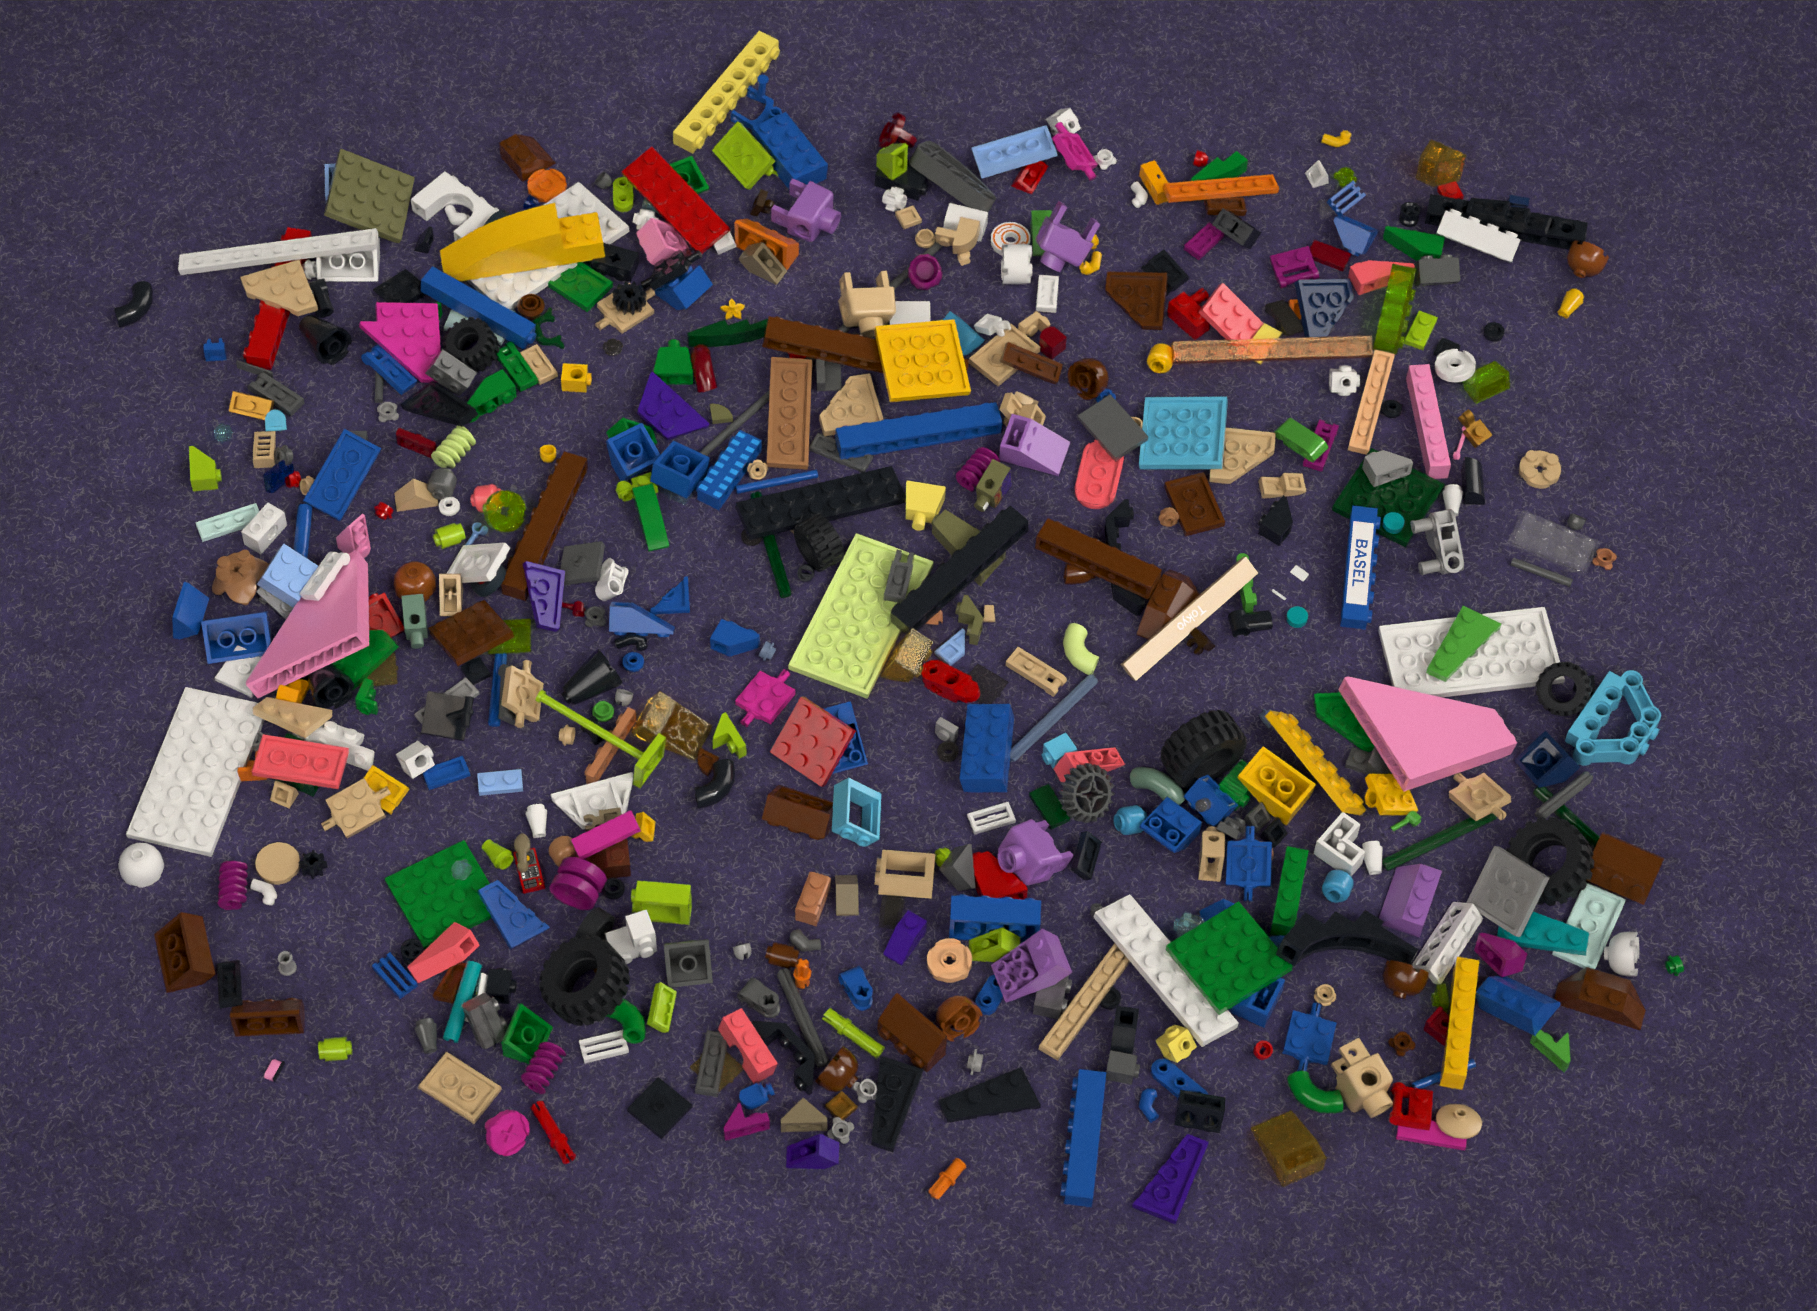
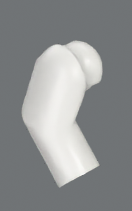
M1137 181L1131 185V189L1136 194V197L1132 199V204L1136 208H1140L1142 204L1146 203L1148 194Z
M257 879L252 880L250 889L261 892L264 895L262 900L264 904L273 905L275 899H277V893L273 885Z

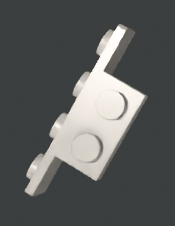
M327 721L306 738L295 733L292 734L308 742L349 748L346 762L367 771L373 765L375 752L360 746L364 740V734L354 729H348L337 725L335 722Z

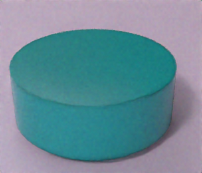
M1395 512L1386 514L1383 519L1384 530L1391 534L1402 531L1404 518Z
M1295 606L1288 610L1286 620L1290 626L1300 628L1306 625L1308 613L1304 608Z

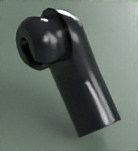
M628 634L615 639L618 649L629 645H636L638 651H643L648 647L647 639L640 635Z

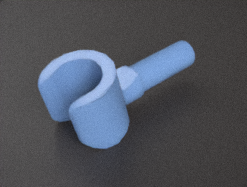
M474 523L472 525L473 533L465 545H472L479 535H486L488 527L482 526L479 531L482 523Z

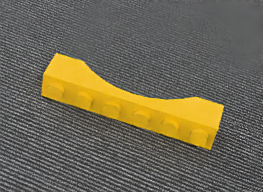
M1462 957L1456 958L1452 974L1450 1014L1440 1086L1462 1090L1466 1080L1479 960Z

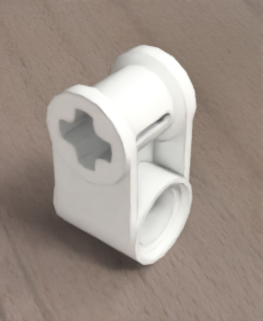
M611 558L605 560L601 567L600 579L595 588L597 597L602 601H607L620 595L623 592L628 569L618 566Z

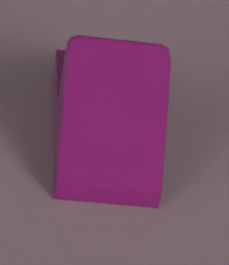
M738 1103L724 1126L725 1141L770 1129L767 1112L762 1114L753 1113L745 1118L741 1104Z

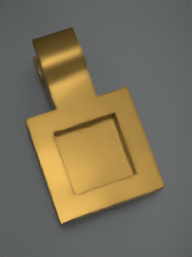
M1469 409L1458 417L1460 423L1466 428L1463 434L1475 448L1492 436L1480 419L1475 422L1474 415Z

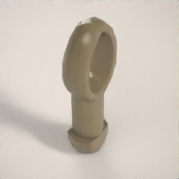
M523 833L519 834L514 842V849L518 853L517 868L522 873L528 870L527 853L531 847L530 839Z

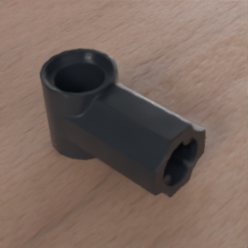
M322 278L308 282L317 304L318 311H315L317 317L324 318L334 313L325 279Z
M1236 610L1228 615L1232 635L1235 638L1238 635L1248 636L1250 632L1270 630L1273 627L1272 615L1269 610L1252 613Z

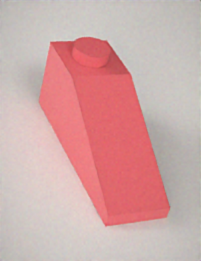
M1368 260L1350 266L1348 278L1358 295L1413 278L1415 265L1413 263Z

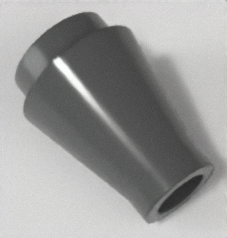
M432 1018L417 1021L414 1030L424 1053L436 1052L437 1024L434 1023Z

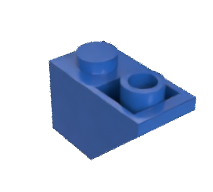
M723 619L720 620L710 638V649L729 657L757 649L760 646V634L756 631L738 626L735 622Z

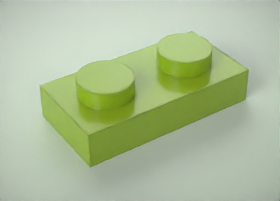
M1418 311L1404 344L1424 350L1438 317Z

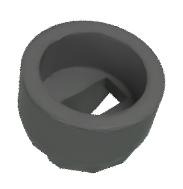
M602 172L595 179L594 183L601 189H607L612 185V179L606 172Z
M1571 513L1568 518V525L1572 530H1579L1584 526L1586 519Z

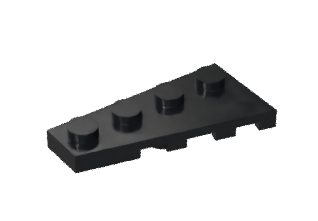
M434 381L428 383L400 404L405 411L461 427L470 423L478 415L474 407Z
M880 1055L871 1140L872 1146L890 1152L894 1151L922 1078L923 1069Z
M1022 1067L938 1100L947 1123L975 1119L987 1115L994 1116L1000 1113H1014L1026 1109L1041 1108Z

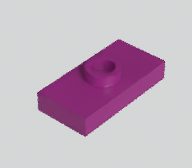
M1209 222L1184 245L1183 250L1200 260L1224 238L1225 233Z

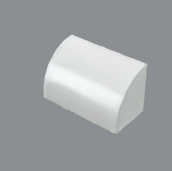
M950 203L943 228L957 231L960 217L980 221L981 230L977 241L981 242L988 222V212Z

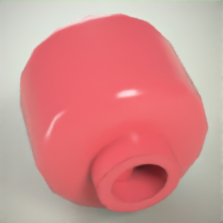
M494 484L477 486L470 497L472 506L476 507L480 513L496 511L503 504L502 491Z

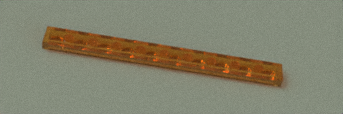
M1372 336L1174 341L1171 343L1173 364L1371 358L1373 356Z

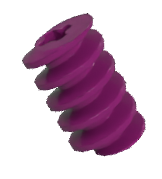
M978 448L970 459L966 461V464L961 467V470L956 473L957 482L969 491H974V487L976 488L992 459L1000 462L998 456L987 448Z
M225 861L221 863L219 868L218 906L222 909H241L242 903L247 901L245 896L247 893L245 888L247 880L245 879L248 877L246 872L248 865L240 861Z
M541 1042L538 1050L534 1053V1057L531 1058L530 1064L526 1067V1072L521 1076L522 1082L532 1091L538 1094H545L546 1090L542 1086L549 1087L550 1082L547 1079L554 1078L551 1071H558V1067L554 1063L562 1064L563 1060L559 1056H566L565 1051L556 1044Z

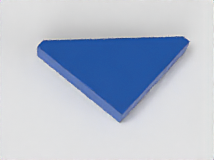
M688 576L684 577L675 588H672L655 607L650 609V612L654 615L690 613Z

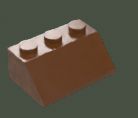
M778 785L767 796L762 820L767 821L772 826L778 827L781 825L787 827L789 831L794 833L803 832L809 834L808 836L812 839H824L832 827L833 802Z
M1602 832L1593 851L1594 868H1590L1593 874L1591 879H1587V881L1644 905L1664 858Z
M180 912L154 934L166 993L203 985L216 975L203 916Z
M896 993L878 1019V1034L885 1041L889 1039L895 1044V1049L901 1055L906 1054L910 1057L915 1067L922 1068L928 1072L946 1055L947 1035Z
M288 998L280 1001L266 999L259 1002L243 1000V1005L232 1007L230 1012V1020L235 1037L304 1033L305 1008L302 999Z

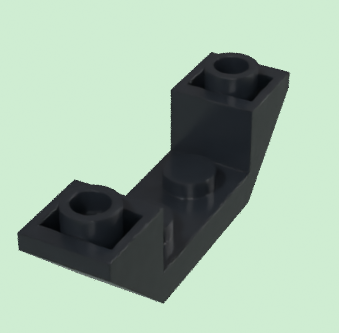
M752 1021V1025L766 1046L778 1038L779 1043L784 1049L789 1048L794 1053L795 1061L801 1066L794 1070L793 1082L799 1091H805L810 1095L813 1091L815 1054L786 1023Z

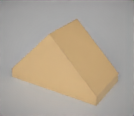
M412 479L394 493L397 512L439 506L438 499L434 498L432 493L428 491V484L416 479Z
M439 573L440 616H453L457 612L462 611L463 585L461 574Z

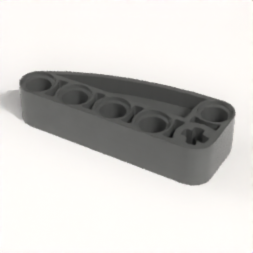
M925 141L919 144L909 160V164L969 208L989 212L996 200L995 195L976 175L950 153L932 141Z

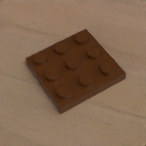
M485 600L477 602L473 606L457 612L455 615L428 628L431 636L457 666L514 638L513 631Z

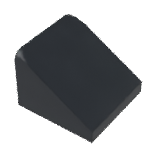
M429 226L420 235L414 251L429 253L434 241L432 227Z

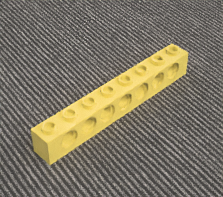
M758 31L673 131V144L691 153H694L697 148L701 149L708 135L712 136L716 126L724 122L729 110H734L740 97H745L748 87L751 84H756L757 77L762 72H766L772 59H777L780 53L779 40Z

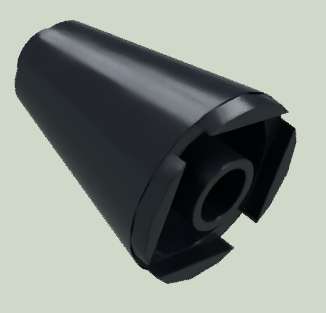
M307 315L300 321V332L317 360L322 364L329 363L334 365L348 354L347 348L349 344L351 345L352 339L351 335L344 328L313 315Z
M599 649L590 655L562 687L564 692L561 695L568 704L571 702L574 705L617 688L623 683L615 669L611 667L610 662Z
M333 663L306 675L313 701L319 708L326 709L334 706V709L345 705L353 695L354 683L351 678Z

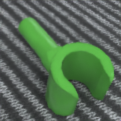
M1411 811L1405 819L1390 828L1392 831L1406 826L1408 823L1415 827L1421 822V816L1417 812Z

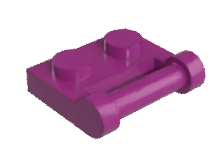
M1309 246L1270 256V262L1280 289L1293 284L1297 280L1319 279V272L1315 266ZM1307 268L1309 269V271L1295 274L1288 277L1283 276L1284 274L1300 271Z

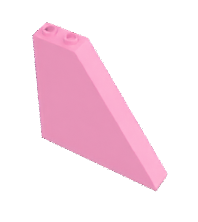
M357 550L348 553L350 556L349 564L342 566L335 580L331 582L319 601L305 600L301 597L246 681L247 687L257 698L277 690L279 685L285 686L369 646L368 563Z
M1345 677L1339 688V692L1403 791L1506 757L1513 752L1517 744L1514 735L1510 733L1504 724V720L1495 709L1353 677Z

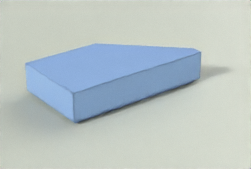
M962 628L935 650L934 654L941 661L952 666L965 655V630Z

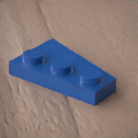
M499 880L477 891L510 950L550 928L545 922L543 923L538 919L531 909H527Z

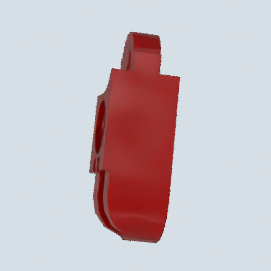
M930 660L922 666L921 676L928 690L956 703L958 700L967 703L979 699V686L977 682L972 680L970 675L939 660Z

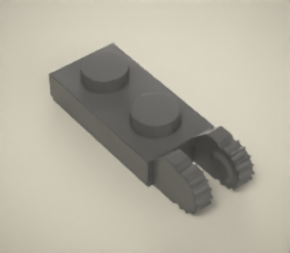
M896 550L886 584L884 600L901 603L906 599L913 571L914 552H910L907 563L900 562L902 550Z

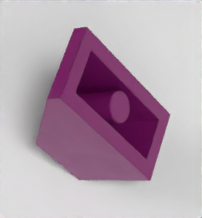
M1479 933L1474 951L1501 978L1522 972L1527 953L1513 940L1486 933Z

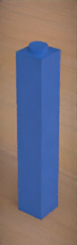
M432 266L421 279L422 293L467 318L473 317L475 320L479 318L485 321L493 333L509 342L511 341L523 350L528 344L534 342L537 335L535 333L536 324Z

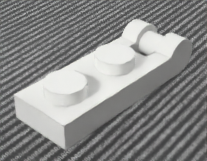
M329 552L299 593L302 598L319 601L331 582L335 580L342 566L349 564V554Z

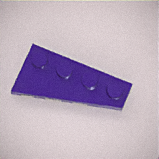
M1187 1134L1170 1155L1168 1161L1159 1169L1154 1179L1145 1187L1140 1197L1135 1200L1132 1208L1176 1225L1209 1142Z

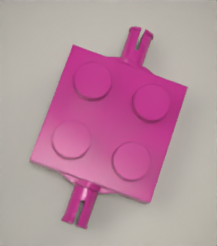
M1062 122L1057 123L1055 127L1060 134H1056L1052 140L1055 143V148L1065 158L1066 165L1072 170H1082L1085 172L1089 181L1095 179L1096 175L1092 169L1098 164L1078 133L1067 131Z
M783 669L777 678L771 677L762 671L757 673L735 700V704L747 713L740 721L742 725L748 727L754 718L763 720L770 725L796 694L795 689L784 684L790 676L788 671Z

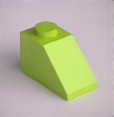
M906 143L891 144L877 153L876 166L891 180L907 171L908 145Z
M189 446L190 481L193 491L218 489V482L222 481L221 469L216 468L215 461L194 446Z
M1003 927L969 940L972 961L996 962L1020 945V937Z

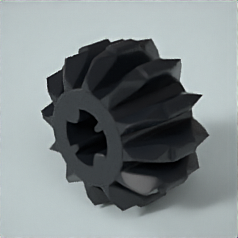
M625 281L624 285L618 283L617 289L613 291L612 303L616 306L617 312L623 310L624 315L630 312L633 316L635 311L640 313L642 307H645L646 292L643 291L642 285L636 286L635 281L632 284H628Z

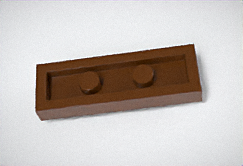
M1010 342L1005 344L1000 363L1052 384L1058 383L1063 366L1061 363Z

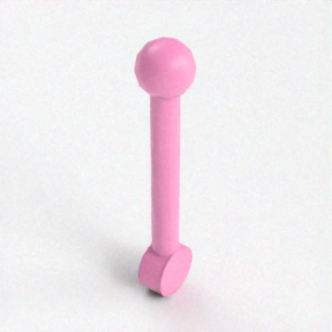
M1463 433L1457 450L1453 454L1454 460L1460 459V451L1466 437Z

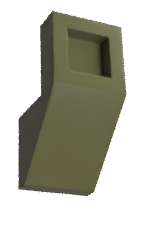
M964 595L962 602L957 604L955 614L959 615V623L968 624L966 635L970 636L969 644L978 645L984 618L970 597Z

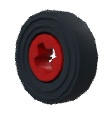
M500 565L496 576L491 581L472 582V590L480 597L491 595L504 581L506 576L505 568Z

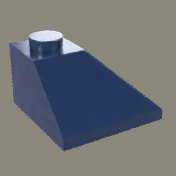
M1546 730L1514 760L1539 788L1565 782L1580 768L1578 763Z

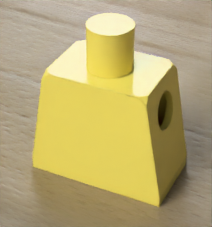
M913 481L906 482V519L913 520V529L921 531L924 530L925 522L932 523L933 518L939 514L944 503L946 487Z

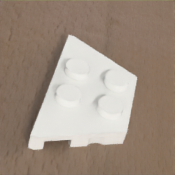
M630 772L551 794V799L581 829H585V826L593 824V822L584 821V816L587 814H592L596 817L599 816V810L621 807L622 814L627 812L633 784V773Z

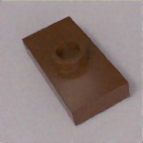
M1242 197L1204 200L1207 215H1218L1222 208L1237 216H1246L1247 210L1244 198Z
M460 962L449 967L433 993L435 1000L454 1004L466 963Z

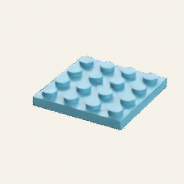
M1145 397L1142 430L1147 434L1148 441L1141 444L1139 468L1222 469L1228 405L1227 397Z

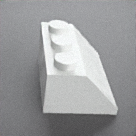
M378 238V249L316 257L317 280L324 278L325 281H378L380 238Z

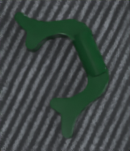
M548 308L544 315L533 321L536 324V341L540 345H553L564 349L561 335H557L554 338L543 336L540 325L544 322L555 321V317L552 315V308Z

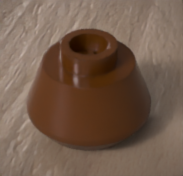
M535 294L524 295L517 302L519 313L527 320H535L540 317L545 308L544 300Z

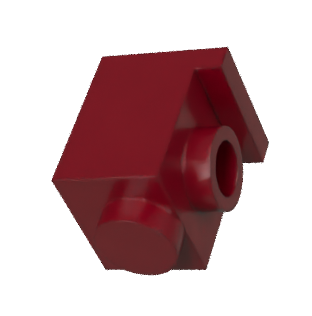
M1441 1006L1426 1021L1424 1031L1445 1046L1449 1015L1443 1011Z

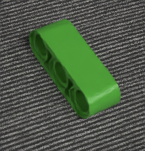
M1288 418L1274 431L1277 439L1282 440L1285 446L1310 462H1314L1328 449L1327 443L1319 435L1292 418Z

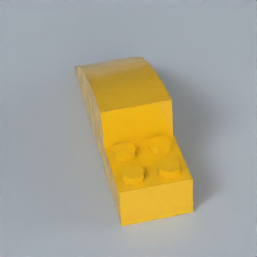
M551 203L514 213L477 228L440 250L443 272L461 282L590 261L595 258L605 257L597 212L558 218L556 205Z

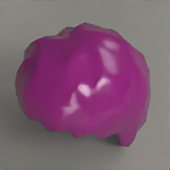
M929 254L916 256L910 262V267L908 268V278L911 284L919 290H929L939 285L943 273L937 259Z

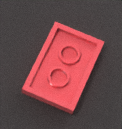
M1224 283L1218 285L1199 311L1241 354L1244 353L1253 337L1264 324Z

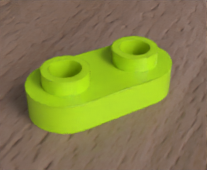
M619 177L613 182V205L619 212H627L633 207V185L625 177Z

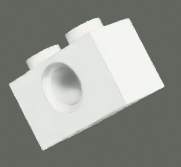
M267 503L241 531L244 545L262 554L287 526L285 513Z

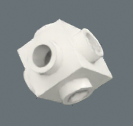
M1071 108L1059 109L1046 119L1053 136L1060 134L1055 127L1059 122H1062L1066 130L1071 133L1081 129L1078 118L1073 114Z
M1342 365L1339 366V369H1329V390L1331 392H1338V395L1349 396L1350 392H1356V387L1360 385V375H1357V372L1351 369V366Z

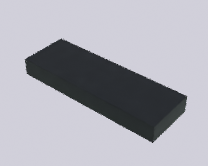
M240 960L218 963L217 976L220 1009L243 1005Z

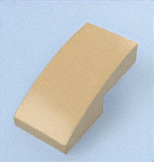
M1283 473L1280 478L1261 477L1258 481L1262 499L1282 497L1283 495L1285 497L1296 496L1306 492L1303 474Z

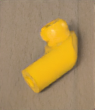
M1343 130L1338 137L1324 134L1321 143L1338 148L1351 141V133Z

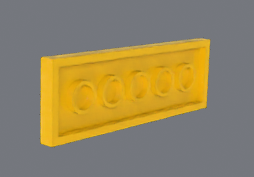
M1270 710L1265 715L1267 720L1343 813L1362 815L1366 808L1362 805L1364 802L1361 797L1356 793L1353 794L1349 789L1350 784L1343 777L1340 778L1336 773L1337 768L1330 761L1327 762L1323 757L1324 752L1317 745L1314 746L1310 741L1312 739L1311 736L1297 725L1299 723L1292 714Z

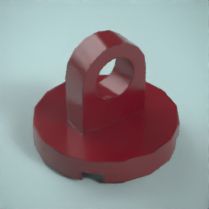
M899 112L891 116L893 118L892 122L888 121L880 134L879 147L886 148L897 141L898 143H906L908 147L913 148L917 139L903 130L906 120L905 115Z

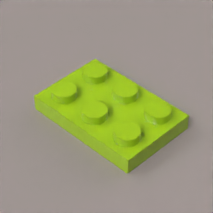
M738 121L712 149L714 154L748 190L756 184L775 162L773 157Z

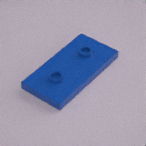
M344 429L303 502L341 521L381 452V448Z

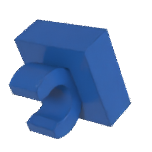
M219 338V343H212L211 339H208L207 344H204L203 348L206 361L227 360L226 348L222 338Z

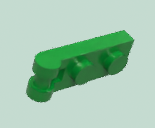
M511 341L506 343L504 347L499 348V353H496L497 360L520 392L538 384V378Z

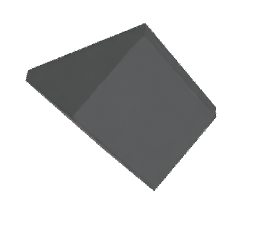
M709 939L664 944L668 987L713 983Z

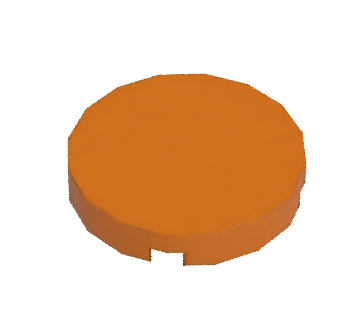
M539 169L528 178V193L533 199L547 203L567 189L566 178L555 169Z

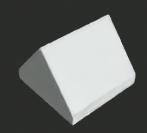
M1319 160L1305 173L1313 188L1329 183L1328 174Z

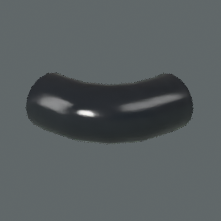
M140 281L135 283L131 289L133 294L131 301L126 305L115 308L119 328L139 321L148 313L153 301V289L149 282Z
M722 759L716 761L712 766V780L706 785L694 787L698 809L717 804L729 794L735 782V766L732 760Z

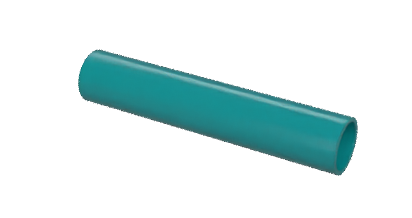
M467 961L443 1035V1039L446 1041L450 1039L454 1040V1043L459 1041L466 1019L461 1005L472 999L482 965L477 962Z

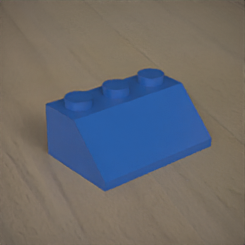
M267 611L201 621L208 664L260 657L264 655L271 644ZM237 645L246 649L234 651Z
M1490 976L1476 991L1478 1006L1481 1010L1534 1036L1561 1005L1559 1001L1507 976L1502 978L1500 976Z

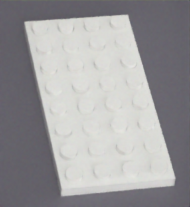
M579 182L544 204L555 203L558 218L597 212L603 243L612 244L629 232V226ZM577 263L467 280V282L479 293L513 310L517 307V302L522 296L537 294L548 286L550 280L555 281L561 277L562 272L568 268L573 269L577 266Z
M1545 607L1482 614L1501 623V628L1496 633L1494 632L1484 645L1482 644L1476 650V653L1469 657L1446 682L1427 674L1426 671L1456 617L1379 626L1378 632L1392 686L1438 697L1535 687L1540 673L1546 667L1560 662ZM1564 676L1556 678L1552 684L1563 683Z
M185 687L126 833L127 838L212 857L241 783L238 768L246 767L253 752L252 744L256 743L257 732L261 731L265 721L253 715V707L258 704L257 702Z

